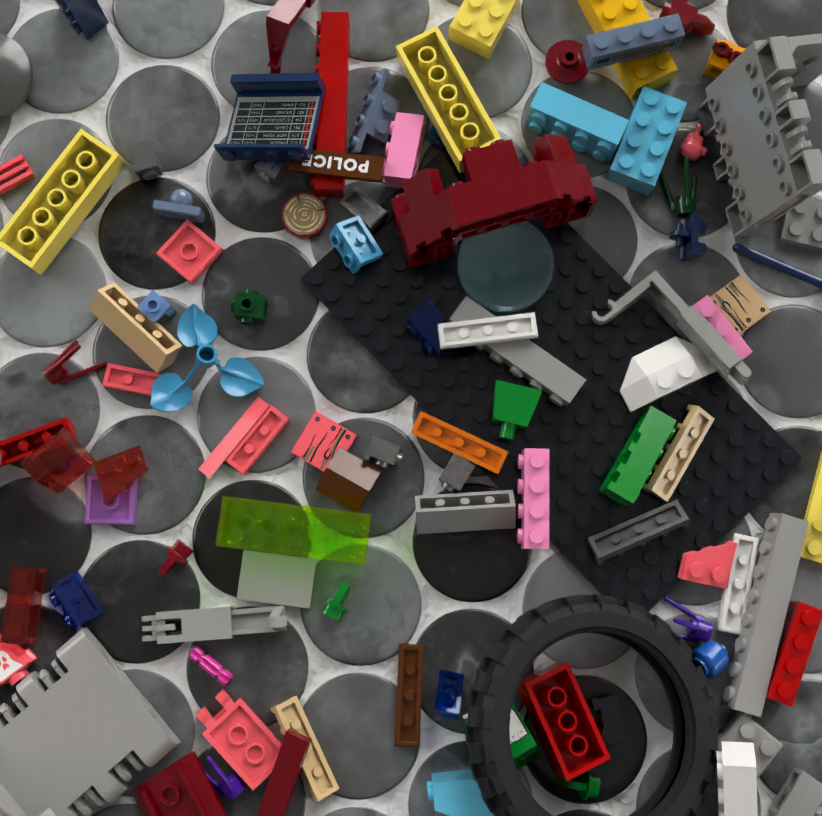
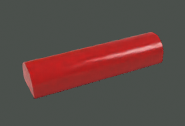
M68 417L0 441V453L2 454L0 467L76 440L77 435L73 423Z

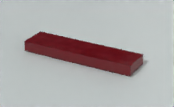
M290 728L285 732L257 816L286 815L312 740L311 738Z

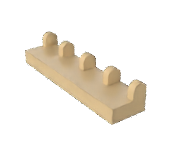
M688 405L686 410L689 413L683 423L677 424V434L671 444L665 445L664 449L667 450L659 465L654 464L652 468L655 471L649 483H644L642 487L643 490L654 494L662 501H669L715 419L700 406Z
M293 696L270 708L272 713H275L282 734L285 735V732L290 728L312 739L301 769V777L307 783L312 794V801L318 802L337 791L339 786L297 696Z

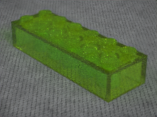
M223 496L215 546L366 564L372 515Z

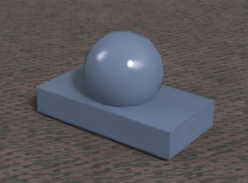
M177 189L172 192L170 202L154 200L152 208L158 216L185 221L188 219L191 222L197 223L204 222L205 214L201 207L192 206L193 198L184 189Z

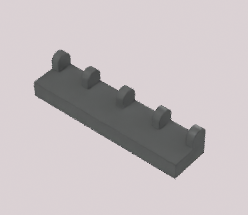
M676 499L588 538V543L595 554L596 562L598 565H601L608 558L615 555H624V551L638 545L642 547L646 545L647 541L661 535L665 537L669 535L670 531L677 528L688 527L689 518Z

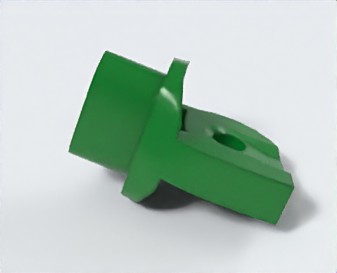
M344 582L341 584L334 600L325 598L327 604L322 613L336 621H340L344 612L348 613L349 610L342 606L351 590L348 584Z
M586 771L580 775L579 779L573 778L569 781L559 779V783L566 785L568 788L578 790L581 799L587 800L588 797H598L601 780L598 777H593L591 773Z

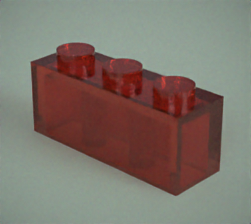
M11 566L0 643L21 645L36 643L46 568Z

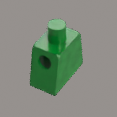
M496 380L493 393L492 422L502 424L499 438L513 441L516 428L522 430L527 428L541 396V390Z

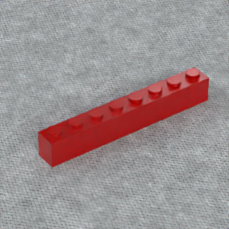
M321 11V21H317V35H320V42H316V57H319V64H315V73H319L326 86L314 144H316V150L346 153L350 17L349 12ZM311 175V189H315L318 197L343 198L345 196V179Z

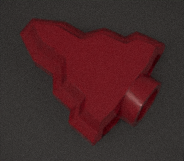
M673 0L672 3L665 2L659 18L679 13L685 36L689 33L696 35L713 33L715 24L707 16L698 13L696 6L689 3L688 0Z

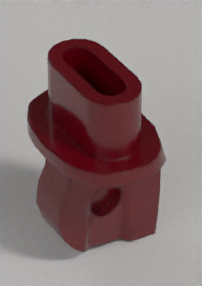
M178 539L172 547H167V552L170 556L157 572L164 576L178 562L187 564L189 562L187 558L193 550Z

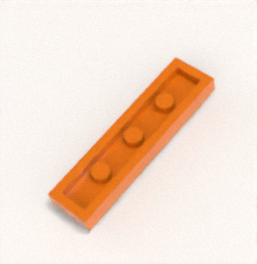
M420 411L411 431L412 434L497 474L500 473L509 454V451L423 411Z

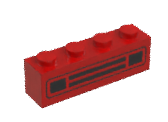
M789 601L768 686L767 698L790 707L793 706L822 619V610L799 601Z

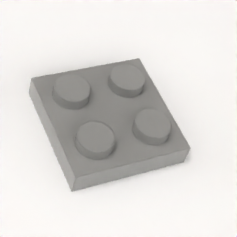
M807 199L784 214L778 241L822 251V202Z

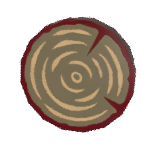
M301 192L291 196L284 203L281 210V220L286 231L299 239H311L318 236L327 225L328 210L324 201L317 195Z

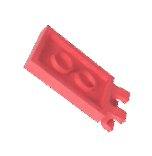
M222 689L215 698L224 708L213 717L204 706L197 713L196 717L207 727L202 735L246 784L254 790L272 773L282 742L241 697L234 702L230 695Z

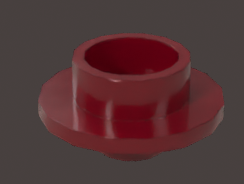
M562 40L549 48L545 57V67L548 74L555 81L562 84H574L586 77L589 70L583 56V45L574 40ZM566 57L572 58V60L568 61Z

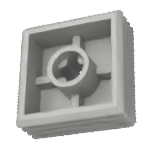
M737 711L718 736V751H722L721 741L754 743L757 779L783 746L782 743L741 711Z

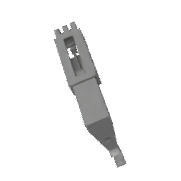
M656 270L616 302L608 299L607 307L611 311L605 316H598L596 311H592V319L595 323L600 325L606 324L621 312L649 295L648 291H651L677 319L678 328L724 379L731 375L738 384L745 385L751 375V370L734 349L693 305L689 307Z
M285 605L233 609V606L162 611L156 612V615L141 616V621H151L150 626H142V631H152V635L142 636V641H157V644L230 639L239 634L287 631ZM181 620L182 631L166 632L168 630H176V623L166 624V621Z

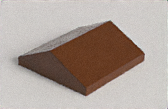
M339 447L326 467L315 490L359 513L381 470Z

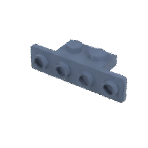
M386 68L375 72L370 78L369 85L371 86L362 100L363 108L361 114L357 116L354 122L355 130L347 141L346 147L348 149L346 153L359 154L365 137L381 145L387 143L390 135L391 121H395L401 101L382 91L389 70Z

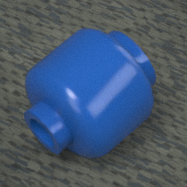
M708 640L693 650V654H691L694 658L692 661L701 664L707 678H714L729 665L727 649L715 641Z

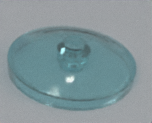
M528 222L464 239L457 260L458 277L467 295L483 308L500 313L517 312L537 302L547 290L554 271V257L547 239L535 226Z

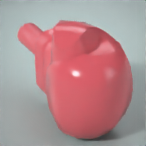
M702 124L696 125L694 133L690 132L680 147V154L684 158L688 156L691 161H696L700 156H705L708 150L702 145L704 138L699 136Z

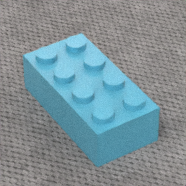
M541 82L530 105L525 126L537 134L565 136L568 139L569 145L575 151L588 153L597 161L609 163L629 120Z
M643 86L605 179L649 196L656 185L687 102Z

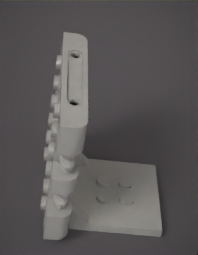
M822 33L794 37L777 36L770 37L768 40L753 41L705 89L707 99L697 107L704 137L716 136L717 143L721 144V150H719L721 158L712 164L716 180L729 179V186L733 187L732 198L736 201L725 208L733 238L748 236L760 231L822 190L821 150L811 149V141H806L804 137L808 133L806 124L811 121L807 102L805 99L798 100L797 92H791L790 87L809 85L822 74Z
M87 627L82 628L56 651L59 660L55 658L51 665L61 677L58 681L45 669H42L39 674L37 671L31 672L16 685L17 692L12 695V700L21 713L17 715L8 704L3 703L0 706V816H90L92 808L83 797L85 793L88 794L95 804L101 806L105 803V800L109 803L114 802L130 788L127 782L132 779V775L122 762L124 758H127L132 766L139 771L144 768V763L152 768L181 742Z

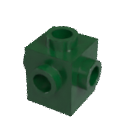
M245 289L244 292H237L236 299H232L231 313H234V317L243 325L252 326L254 322L265 324L269 300L266 295L258 294V291Z

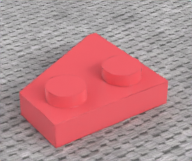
M727 541L725 542L726 544L715 547L708 546L700 551L693 550L683 553L677 577L683 580L727 589L737 543Z

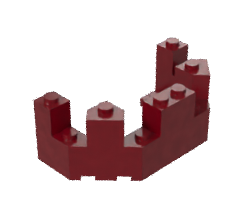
M545 134L537 138L533 142L530 151L533 160L525 163L523 167L520 166L512 139L507 141L499 139L493 141L489 146L482 148L480 146L471 147L462 156V165L468 182H455L445 190L438 169L425 168L402 183L405 193H400L394 199H391V209L409 268L454 256L457 241L543 217L544 229L590 217L597 203V198L586 165L578 164L574 149L570 148L567 137Z

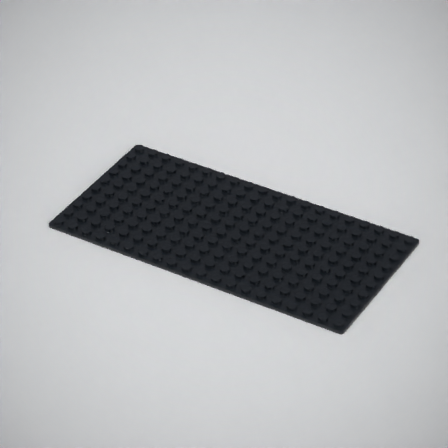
M446 147L418 171L420 172L425 168L438 169L444 190L455 182H468L465 171L459 173ZM399 188L380 205L388 212L389 216L373 232L368 229L383 252L380 259L362 266L357 273L352 274L350 269L344 264L337 248L334 247L302 276V282L429 415L509 451L499 474L480 465L478 466L501 490H513L516 506L521 504V494H518L517 491L518 479H521V469H518V454H521L524 448L549 449L550 542L601 595L628 600L644 607L649 612L681 580L677 576L683 553L693 550L700 551L708 546L715 547L801 461V456L717 372L630 412L620 393V388L631 358L673 337L683 338L644 299L624 310L606 324L600 325L595 323L592 319V311H596L598 316H605L611 311L607 307L608 299L616 302L630 291L632 287L568 223L544 229L543 217L457 241L454 256L409 268L391 209V199H394L400 193H405L403 188ZM466 296L496 317L535 312L538 337L529 340L586 379L567 406L563 404L562 406L556 405L549 399L550 395L542 390L525 430L516 428L513 441L499 438L502 424L492 422L494 384L496 380L532 388L529 385L530 381L523 376L522 378L516 377L509 371V366L504 363L498 364L492 360L490 353L484 349L478 350L474 346L440 350L437 325L449 323L450 317ZM688 405L700 406L715 418L668 502L662 501L654 494L641 489L634 504L623 507L598 492L648 407L653 406L677 420L674 428H676L678 423H683L689 413L686 410ZM676 429V431H675L673 437L671 438V440H670V441H666L665 445H666V444H671V442L673 441L675 435H676L677 432H678V429ZM664 449L658 462H655L656 465H659L667 450ZM651 469L652 473L645 484H648L655 472L653 469ZM676 499L678 500L689 518L688 527L677 528L670 531L669 535L665 537L661 535L647 541L646 545L642 547L638 545L624 551V555H615L604 560L603 564L598 565L595 554L588 543L589 537Z

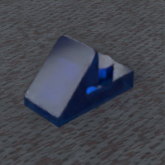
M440 669L433 703V716L458 720L464 674Z

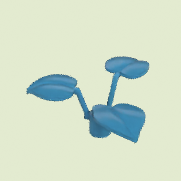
M192 304L180 318L177 336L185 347L190 348L197 345L196 363L184 381L175 373L160 375L153 383L150 405L152 408L163 412H175L188 406L193 398V391L186 384L191 380L199 367L208 369L216 365L218 370L224 373L220 378L222 389L228 395L234 397L246 396L262 388L264 382L258 370L245 359L238 357L230 358L226 362L225 369L221 366L220 360L216 359V349L209 345L217 336V325L208 314L203 312L197 305Z

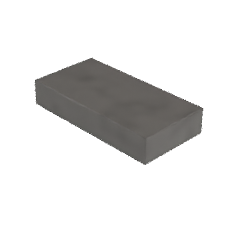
M356 186L339 201L340 206L352 216L359 215L366 227L372 232L389 216L385 209Z

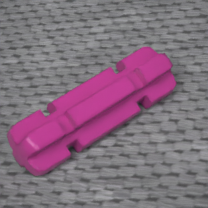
M196 646L190 652L189 658L195 663L198 662L199 666L213 678L217 677V681L223 686L227 685L232 679L233 674L227 669H222L223 666L209 654L205 655V651Z

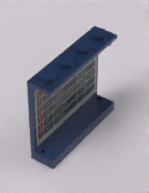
M319 73L232 74L230 83L237 92L226 141L222 144H214V148L222 159L226 161L247 160L251 162L256 160H269L272 162L278 160H291L294 162L310 160L326 86Z

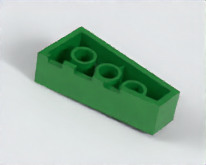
M653 406L648 407L598 492L623 507L634 504L644 483L649 479L655 462H658L664 452L663 446L666 441H670L676 431L674 425L677 420Z

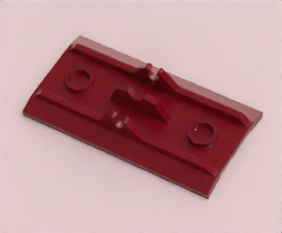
M195 751L182 757L131 790L143 816H228Z

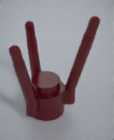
M75 340L54 361L49 363L42 372L53 385L58 382L64 385L70 380L106 367L107 362L67 376L66 373L69 370L64 363L81 348L78 341Z

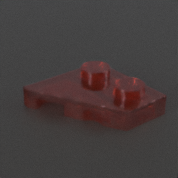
M140 445L93 462L105 502L108 506L115 502L114 499L123 490L127 491L137 478H141L149 470Z

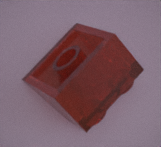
M63 426L29 453L20 465L37 483L60 493L94 466L97 461Z

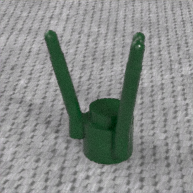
M686 156L684 158V195L677 196V201L674 202L664 174H659L669 201L670 212H675L676 217H688L690 214L695 213L694 210H696L695 200L698 178L697 176L693 177L690 195L689 157Z

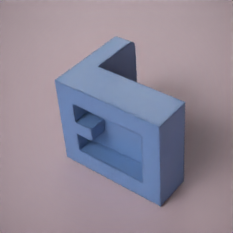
M154 290L137 307L154 323L164 314L171 319L177 312Z

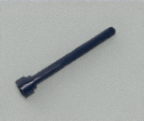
M735 243L732 246V250L740 255L822 289V278L742 244Z

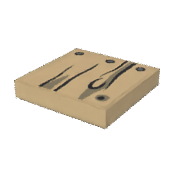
M742 274L710 297L739 335L771 312Z

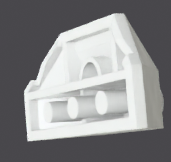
M673 337L631 358L620 393L629 411L633 412L717 370L694 344L678 337Z

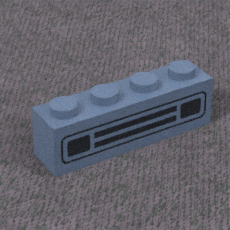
M679 13L586 35L582 52L587 69L593 70L678 49L685 37V32Z

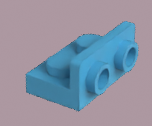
M359 215L337 223L329 234L332 245L337 248L344 264L350 269L352 274L357 273L362 266L380 259L383 255V252Z

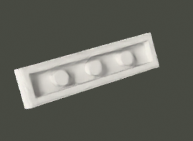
M535 312L437 325L440 350L538 337Z
M733 533L732 541L737 543L727 589H723L716 630L740 635L743 628L741 626V617L746 612L748 606L747 593L752 586L759 538Z

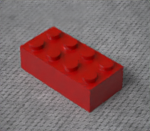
M557 662L521 680L518 691L557 779L569 781L611 759L568 662Z

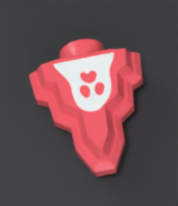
M1 633L0 687L8 682L13 687L30 674L27 668L37 659V656L30 649L24 650L18 643H9Z

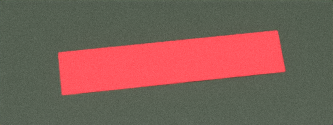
M257 397L199 467V470L210 478L270 405L260 397Z

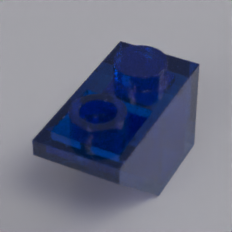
M428 298L406 316V322L408 323L406 327L414 337L418 335L424 341L422 346L430 355L434 353L439 357L442 349L440 350L437 325L444 323V315Z

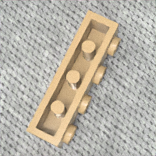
M115 282L98 289L89 310L156 373L172 365L183 345L158 322H152L137 308L138 304Z

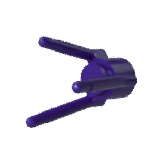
M667 596L663 598L664 601L693 618L689 622L678 618L673 619L675 623L687 627V633L690 634H676L677 636H681L683 640L697 643L699 640L707 642L710 639L713 630L712 623L704 621L705 617L695 614Z
M210 756L206 758L207 762L221 779L218 783L206 772L211 784L218 790L221 796L225 795L228 801L244 791L243 779L234 769L235 775L231 772L225 776Z

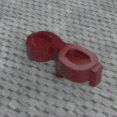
M715 42L712 47L714 54L721 58H726L730 64L741 54L739 51L733 52V49L729 48V45L725 42Z

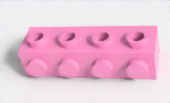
M524 448L521 454H518V469H521V479H518L517 491L518 494H521V504L517 506V517L521 519V529L517 530V543L521 544V549H549V449Z

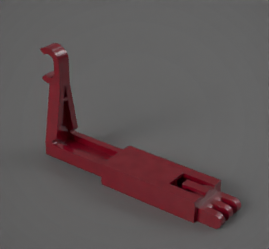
M278 0L267 14L266 30L270 58L267 66L271 68L270 74L281 73L282 57L289 38L290 29L306 7L311 8L316 0Z

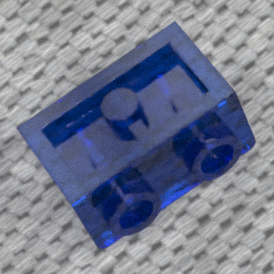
M78 570L50 586V594L48 595L50 602L55 608H60L63 613L61 618L68 628L72 627L74 631L79 630L82 625L104 612Z

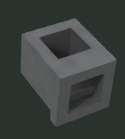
M373 436L364 460L370 462L372 458L375 459L374 464L387 469L388 465L398 468L403 454L399 453L401 450L400 446Z

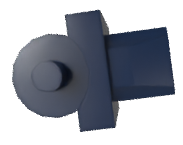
M692 213L687 218L679 219V223L676 224V230L669 233V239L676 241V248H679L678 260L686 261L706 255L707 245L698 242V238L706 233L707 222L699 220V214Z

